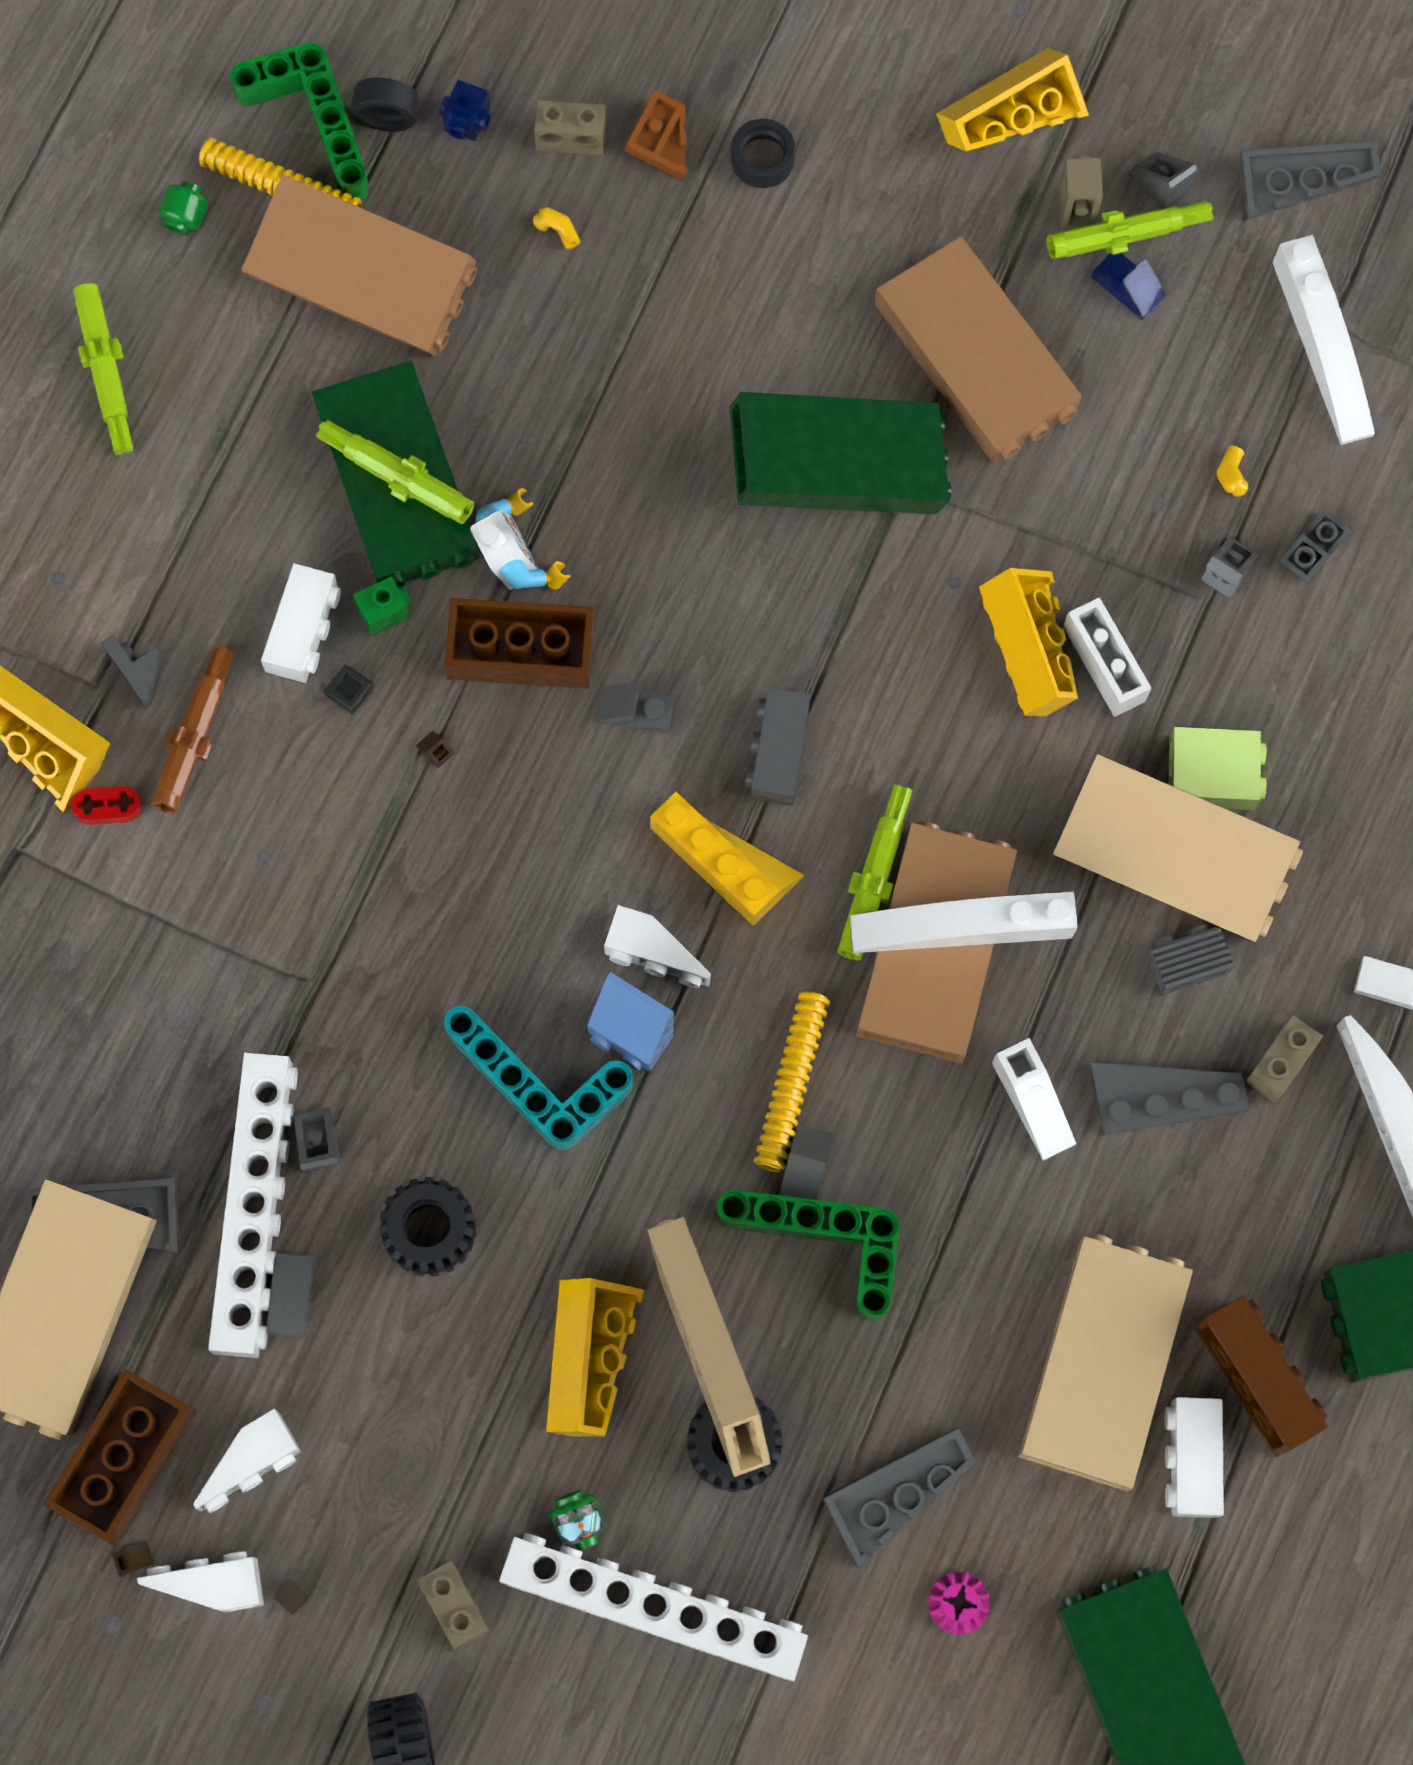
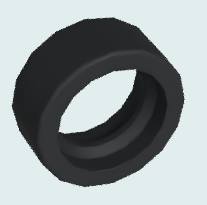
M380 77L366 78L359 81L354 88L351 112L359 123L369 128L388 132L405 131L413 127L416 121L419 98L413 88L400 81Z
M760 118L748 121L737 130L732 139L731 164L734 173L742 182L752 187L766 189L779 185L788 178L794 168L796 145L793 135L785 125L772 119ZM768 139L780 145L783 150V159L773 167L757 168L746 162L743 156V149L745 145L753 140Z

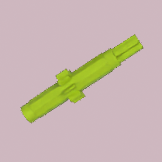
M1206 201L1184 207L1160 208L1125 217L1123 212H1118L1117 210L1102 213L1103 222L1048 235L1046 240L1047 250L1052 259L1070 257L1105 248L1106 252L1112 253V255L1128 252L1127 243L1170 234L1171 232L1182 230L1186 226L1212 221L1214 217L1211 212L1213 207L1210 202L1207 203Z
M95 283L81 284L73 289L86 345L78 347L80 360L83 363V368L91 367L103 420L108 425L115 455L131 453L134 449L126 420L129 416L116 360L124 359L118 338H110L98 285Z
M329 420L319 425L320 430L316 434L318 439L342 452L346 458L355 462L356 465L389 483V488L392 489L391 495L406 502L408 497L411 499L415 498L460 524L464 523L471 515L474 502L457 490L427 474L428 470L425 469L426 463L413 455H411L409 460L406 458L401 459L372 441L366 440L358 434L353 435Z
M900 785L893 786L884 817L879 819L862 874L853 872L848 893L855 894L837 950V953L843 957L852 960H862L864 952L853 953L850 916L876 912L880 902L886 905L889 904L894 884L887 882L904 830L905 825L902 822L912 794L910 788H903Z

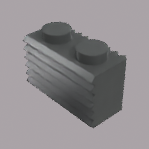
M1207 924L1199 925L1189 929L1186 932L1188 935L1186 937L1174 940L1173 935H1169L1152 943L1153 948H1150L1146 957L1161 996L1227 975L1234 968V962L1219 926L1208 929Z

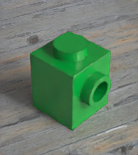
M392 576L353 594L356 607L371 636L410 618L407 606L412 604L404 585L397 587Z

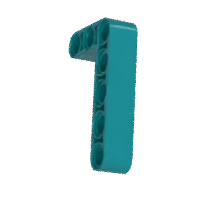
M456 1006L445 1015L444 1026L450 1041L533 1128L557 1150H569L574 1147L632 1091L633 1076L630 1067L622 1061H610L562 1104L473 1010L466 1006ZM458 1019H468L472 1023L470 1029L465 1033H456L452 1030L453 1023ZM486 1044L493 1045L497 1049L494 1057L485 1060L477 1056V1051L481 1046ZM511 1070L518 1071L522 1075L520 1082L514 1086H508L502 1082L503 1075ZM612 1073H621L626 1077L627 1081L620 1088H612L606 1083V1079ZM533 1097H542L547 1101V1106L541 1112H532L527 1108L528 1101ZM586 1098H594L600 1104L598 1110L590 1114L581 1111L579 1105ZM567 1123L572 1127L573 1131L569 1137L559 1139L552 1134L555 1125Z

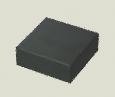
M344 664L325 688L324 694L351 714H354L375 686L374 683L347 664Z

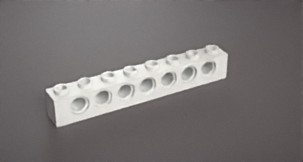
M244 1053L208 1349L213 1355L259 1358V1350L265 1349L267 1345L268 1333L267 1326H262L264 1311L269 1310L271 1289L267 1288L268 1274L274 1273L277 1257L276 1251H271L273 1236L278 1237L280 1232L281 1215L275 1214L277 1199L283 1200L285 1177H280L281 1162L287 1163L289 1156V1141L284 1140L285 1127L292 1125L294 1112L293 1104H288L290 1090L296 1089L298 1069L293 1068V1063L289 1056ZM267 1087L277 1089V1096L273 1101L269 1103L259 1101V1094L263 1089ZM263 1123L273 1125V1132L268 1138L263 1140L255 1138V1130L259 1125ZM257 1160L269 1162V1168L262 1176L250 1174V1168ZM255 1196L263 1197L264 1207L261 1211L254 1214L246 1212V1204L250 1198ZM250 1233L258 1234L260 1236V1243L257 1248L251 1251L243 1250L241 1246L243 1238ZM246 1270L254 1271L256 1279L253 1285L248 1288L238 1287L237 1278L240 1273ZM243 1307L249 1308L251 1310L250 1321L243 1326L234 1325L232 1319L235 1311Z
M525 1533L523 1539L513 1538L499 1580L501 1584L794 1682L808 1639V1635L801 1633L802 1625L780 1619L779 1625L764 1621L766 1613L745 1606L742 1613L728 1609L729 1601L707 1594L704 1601L690 1596L692 1588L670 1582L669 1588L654 1584L656 1576L635 1569L632 1576L618 1572L619 1564L597 1557L595 1564L582 1560L583 1552L561 1545L559 1551L544 1547L546 1540L535 1535ZM542 1558H550L556 1564L555 1574L547 1580L539 1579L534 1572L535 1564ZM586 1570L593 1577L592 1586L585 1592L575 1591L571 1586V1577L576 1571ZM621 1582L629 1588V1597L622 1604H613L607 1598V1590L613 1583ZM653 1594L660 1595L666 1602L664 1613L657 1617L649 1616L643 1608L645 1599ZM687 1607H696L702 1613L703 1621L695 1629L684 1627L680 1621V1614ZM724 1619H732L739 1626V1635L733 1641H724L717 1634V1626ZM767 1631L775 1637L776 1647L773 1652L762 1654L756 1650L754 1638L759 1632Z

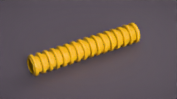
M209 138L201 148L199 154L201 167L207 168L209 166V169L213 172L219 170L221 175L225 176L228 174L229 178L233 180L238 178V181L242 184L248 182L250 187L254 188L257 186L258 190L262 192L267 190V193L273 196L283 174L362 208L361 199L358 197L352 199V196L348 193L342 195V191L339 189L332 191V187L329 185L323 187V184L319 181L313 183L312 178L307 177L304 179L300 173L294 175V172L290 169L284 171L283 166L278 165L275 167L271 161L265 163V160L261 157L255 159L254 154L249 153L246 155V152L241 149L236 151L234 146L230 145L227 147L222 141L217 143L215 138Z
M805 991L798 995L800 1003L795 1006L797 1014L793 1015L792 1021L794 1025H790L789 1032L792 1034L787 1036L786 1039L789 1046L784 1047L783 1050L786 1057L781 1058L780 1061L783 1068L778 1069L777 1072L780 1079L775 1080L774 1083L777 1090L772 1091L771 1097L774 1098V1101L769 1102L768 1108L771 1109V1112L766 1113L765 1118L768 1120V1123L763 1124L762 1129L765 1131V1134L760 1135L759 1140L762 1142V1145L757 1146L756 1151L759 1153V1156L754 1157L753 1161L756 1166L772 1172H781L786 1169V1165L783 1162L788 1160L789 1154L786 1151L791 1149L792 1146L789 1140L794 1138L795 1135L792 1128L797 1127L798 1124L795 1117L800 1116L801 1110L798 1106L803 1105L804 1102L801 1095L806 1094L807 1088L804 1084L809 1083L810 1077L807 1073L812 1072L813 1066L810 1062L815 1060L816 1055L813 1054V1051L818 1049L816 1040H820L821 1033L819 1029L824 1027V1022L821 1020L826 1018L827 1011L824 1009L830 1005V1001L825 996L814 992Z

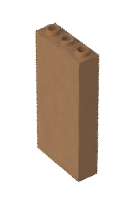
M282 174L241 271L256 280L435 357L438 350L442 351L447 344L449 338L447 328L451 319H456L462 309L463 299H461L465 287H470L473 283L477 267H475L476 260L469 254Z
M962 236L876 289L874 304L992 463L1002 457L1004 460L1013 457L1020 451L1021 445L1029 440L1033 442L1040 440L1049 432L1051 426L1059 421L1061 424L1067 423L1077 415L1082 395Z
M931 822L911 823L889 909L1006 896L1017 850L1010 848V845L1004 841L989 840V842L977 840L969 832L957 830L954 833L942 831L938 825ZM994 944L878 951L856 1036L963 1064Z

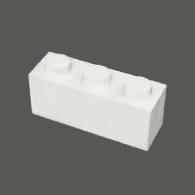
M293 563L261 659L266 673L303 683L307 682L309 673H315L320 658V653L317 652L320 640H326L330 629V620H327L330 609H336L341 595V588H338L334 574Z
M1100 597L1068 612L1063 628L1113 716L1116 717L1146 702L1152 688Z
M1175 1398L1171 1401V1407H1166L1165 1429L1171 1430V1445H1166L1165 1466L1171 1469V1484H1166L1165 1488L1166 1507H1172V1516L1221 1517L1224 1515L1222 1399Z

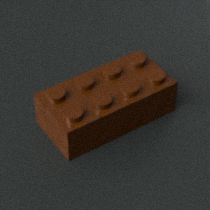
M451 598L444 665L447 679L589 689L595 624L594 607Z
M1242 1295L1204 1318L1193 1328L1276 1458L1328 1428L1324 1421L1327 1419V1415L1322 1405L1315 1398L1311 1400L1304 1390L1303 1386L1306 1385V1382L1297 1367L1294 1365L1290 1367L1283 1357L1282 1353L1285 1352V1349L1279 1338L1273 1332L1270 1334L1267 1332L1261 1322L1264 1316L1258 1305L1253 1300L1248 1301L1245 1295Z
M125 1369L43 1505L105 1542L117 1546L197 1411Z

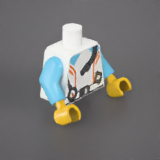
M520 488L507 499H501L482 506L477 511L476 524L472 525L470 530L490 569L510 590L513 588L543 587L545 584L557 590L571 577L570 575L560 573L565 567V564L560 561H556L547 572L538 568L513 517L510 515L519 516L533 505V502L528 504L521 499V496L527 492L526 489Z

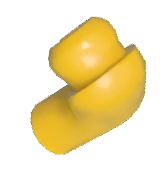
M549 207L539 209V213L534 215L533 224L541 231H546L549 227L555 229L566 249L574 248L580 243V238L568 216Z
M1230 445L1217 469V478L1227 493L1240 497L1248 490V482L1244 480L1243 475L1238 469L1244 451L1237 446Z

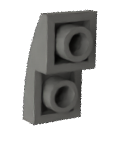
M1323 509L1279 562L1308 583L1350 535L1352 530Z
M277 1254L268 1310L267 1333L269 1335L305 1337L312 1305L310 1291L316 1266L314 1256Z

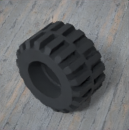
M425 1177V1181H418L417 1178L409 1180V1185L404 1188L400 1185L395 1189L396 1194L393 1197L388 1196L385 1201L386 1208L381 1210V1226H379L383 1244L393 1261L397 1262L407 1272L410 1270L415 1275L422 1277L424 1274H430L431 1277L439 1276V1272L445 1270L449 1273L454 1270L453 1266L458 1262L460 1264L464 1262L468 1250L471 1251L474 1245L473 1238L476 1236V1226L471 1206L462 1192L456 1186H450L448 1181L443 1179L440 1182L434 1181L433 1177ZM426 1207H435L443 1210L450 1220V1230L445 1239L432 1247L414 1245L408 1239L406 1233V1226L410 1217L416 1211Z
M758 1397L754 1398L760 1413L771 1463L734 1477L730 1465L716 1456L712 1447V1436L716 1428L707 1404L700 1406L690 1422L687 1434V1451L691 1460L690 1463L694 1470L698 1472L699 1477L705 1482L707 1481L712 1484L714 1488L719 1490L726 1489L728 1492L752 1489L755 1485L764 1482L777 1466L783 1447L782 1428L771 1407L768 1408L764 1405V1401Z
M417 1692L369 1703L367 1727L373 1765H435L427 1713L424 1702Z

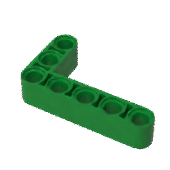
M313 42L303 43L236 64L231 69L230 81L234 96L242 105L252 106L304 90L337 189L342 191V195L348 193L352 196V199L358 197L361 201L364 200L369 192L365 166L322 46ZM309 63H318L312 67L306 66ZM278 72H285L282 76H274ZM245 82H253L249 86H242ZM321 91L328 92L327 94L322 96L316 95ZM330 120L338 121L334 125L326 124ZM341 149L349 150L344 154H336ZM349 179H358V181L353 184L345 183Z
M728 1190L718 1198L716 1217L721 1225L729 1229L862 1245L855 1299L856 1311L860 1317L867 1321H878L885 1316L891 1304L899 1234V1220L892 1211L877 1207L741 1190ZM729 1201H736L742 1205L743 1213L737 1218L727 1217L722 1210L724 1204ZM765 1206H774L779 1210L780 1218L773 1223H768L760 1217L759 1212ZM803 1210L812 1211L817 1217V1223L812 1227L801 1226L797 1221L798 1213ZM839 1215H847L853 1220L854 1228L849 1232L839 1231L834 1225V1219ZM880 1219L887 1221L891 1227V1233L885 1237L877 1236L871 1229V1224L874 1221ZM873 1256L882 1257L887 1263V1270L882 1274H875L869 1270L867 1260ZM869 1293L878 1294L883 1301L882 1309L878 1311L868 1310L863 1304V1297Z

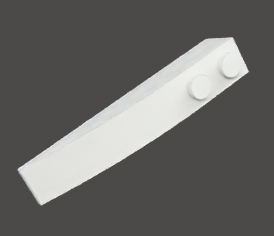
M1310 235L1281 243L1274 257L1273 265L1339 442L1343 445L1372 437L1375 432L1356 357L1336 295L1314 237Z
M1074 892L958 900L850 916L853 953L1072 939L1078 928Z
M1350 1015L1344 1017L1336 1026L1413 1217V1092L1379 1045Z

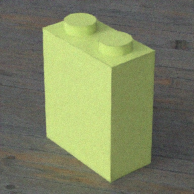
M1174 727L1169 737V785L1225 809L1255 810L1260 799H1265L1266 778H1261V765H1265L1267 748L1265 743H1261V731Z

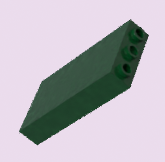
M412 360L312 391L321 423L329 420L353 435L358 434L364 439L372 441L401 459L406 458L409 460L411 455L426 463L425 469L428 470L427 474L458 491ZM329 445L376 583L392 576L397 587L400 585L405 586L407 582L418 578L422 580L434 578L441 571L452 567L456 569L468 567L473 564L474 560L480 559L478 545L470 530L471 525L468 519L460 524L415 498L411 499L408 497L406 502L391 495L392 489L389 488V483L356 465L355 462L346 458L342 452Z
M740 392L729 406L738 505L937 514L951 498L952 487L951 483L947 481L946 474L948 452L944 449L942 436L945 422L944 418L940 416L939 403Z
M1413 1251L1336 1266L1323 1273L1324 1279H1321V1290L1324 1299L1331 1302L1334 1313L1330 1317L1331 1328L1335 1338H1340L1343 1353H1340V1363L1344 1374L1350 1375L1351 1383L1412 1371Z
M1155 1565L1133 1572L1135 1580L1127 1584L1121 1585L1118 1578L1097 1586L1100 1594L1088 1599L1081 1592L1062 1600L1064 1608L1055 1612L1115 1765H1246L1167 1568L1157 1572Z

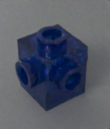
M457 79L450 97L445 96L440 106L439 115L443 119L444 131H447L454 138L461 140L467 138L476 142L480 131L487 129L491 119L489 90Z

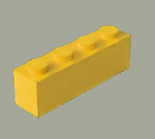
M1050 48L1041 51L936 113L947 144L964 151L1005 140L1006 137L1016 134L1024 135L1031 133L1033 129L1043 126L1058 125L1070 118H1081L1089 115L1068 55Z
M1009 568L979 586L983 597V606L991 619L995 639L1000 645L1006 661L1007 673L1012 678L1018 695L1017 701L1025 716H1048L1078 699L1071 661L1062 651V645L1066 641L1065 631L1057 625L1055 613L1060 610L1058 598L1055 596L1051 597L1049 587L1054 583L1053 573L1051 571Z
M0 666V740L6 745L9 751L7 754L16 763L21 761L35 775L32 780L41 790L47 788L57 799L55 802L57 807L62 812H65L71 806L75 794L84 790L99 771L110 742Z
M677 792L650 816L651 829L752 926L767 914L804 877L802 873L701 816Z
M593 1278L560 1280L546 1432L573 1437L606 1435L618 1390L614 1382L617 1372L624 1369L627 1356L623 1354L627 1335L633 1334L636 1319L632 1316L636 1303L642 1302L644 1289Z

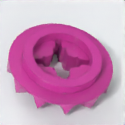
M966 1572L946 1574L933 1585L928 1599L930 1615L934 1622L948 1633L955 1635L969 1634L982 1626L990 1611L989 1593L981 1580ZM961 1587H964V1599L976 1606L975 1608L962 1609L961 1614L958 1615V1620H955V1607L950 1605L949 1602L943 1601V1598L957 1597Z

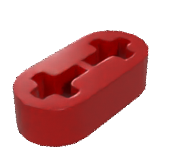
M126 786L84 789L76 793L71 802L72 812L81 823L86 825L134 821L141 814L143 807L138 793ZM123 797H128L130 802L134 803L128 806V811L122 812L119 806H110L111 804L122 803ZM89 799H92L93 803L97 806L104 805V807L92 808L89 815H86L84 810L80 808L86 806Z

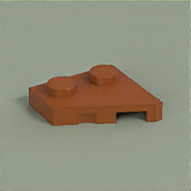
M654 90L624 151L683 181L687 172V165H685V105Z

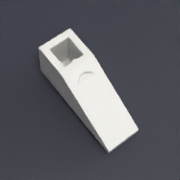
M620 905L617 906L604 944L605 954L610 956L609 960L622 966H630L631 963L645 967V972L657 977H665V974L678 977L679 982L688 987L700 988V985L709 987L711 973L652 915Z
M1028 1038L997 1053L992 1064L1042 1160L1044 1161L1076 1145L1048 1073L1031 1040Z
M276 1409L271 1410L240 1429L193 1503L197 1510L202 1512L207 1509L209 1513L214 1512L229 1502L228 1495L238 1489L245 1493L263 1482L261 1478L263 1474L273 1468L278 1473L296 1462L294 1456L300 1453L301 1450Z
M246 1551L223 1555L224 1562L209 1565L208 1559L185 1562L186 1569L171 1572L170 1566L154 1567L147 1569V1576L137 1578L140 1585L223 1612L264 1605L258 1560L254 1557L247 1558Z

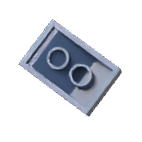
M610 972L606 977L587 1025L588 1034L592 1035L590 1041L605 1051H609L610 1048L623 1055L621 1060L632 1069L639 1071L642 1067L650 1072L673 1038L674 1012Z

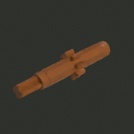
M226 646L214 647L205 673L200 677L197 687L194 689L179 729L170 727L166 737V749L170 750L151 802L154 808L162 812L176 813L198 758L207 760L212 745L209 744L210 738L206 736L225 687L224 680L235 655L234 651L228 650Z

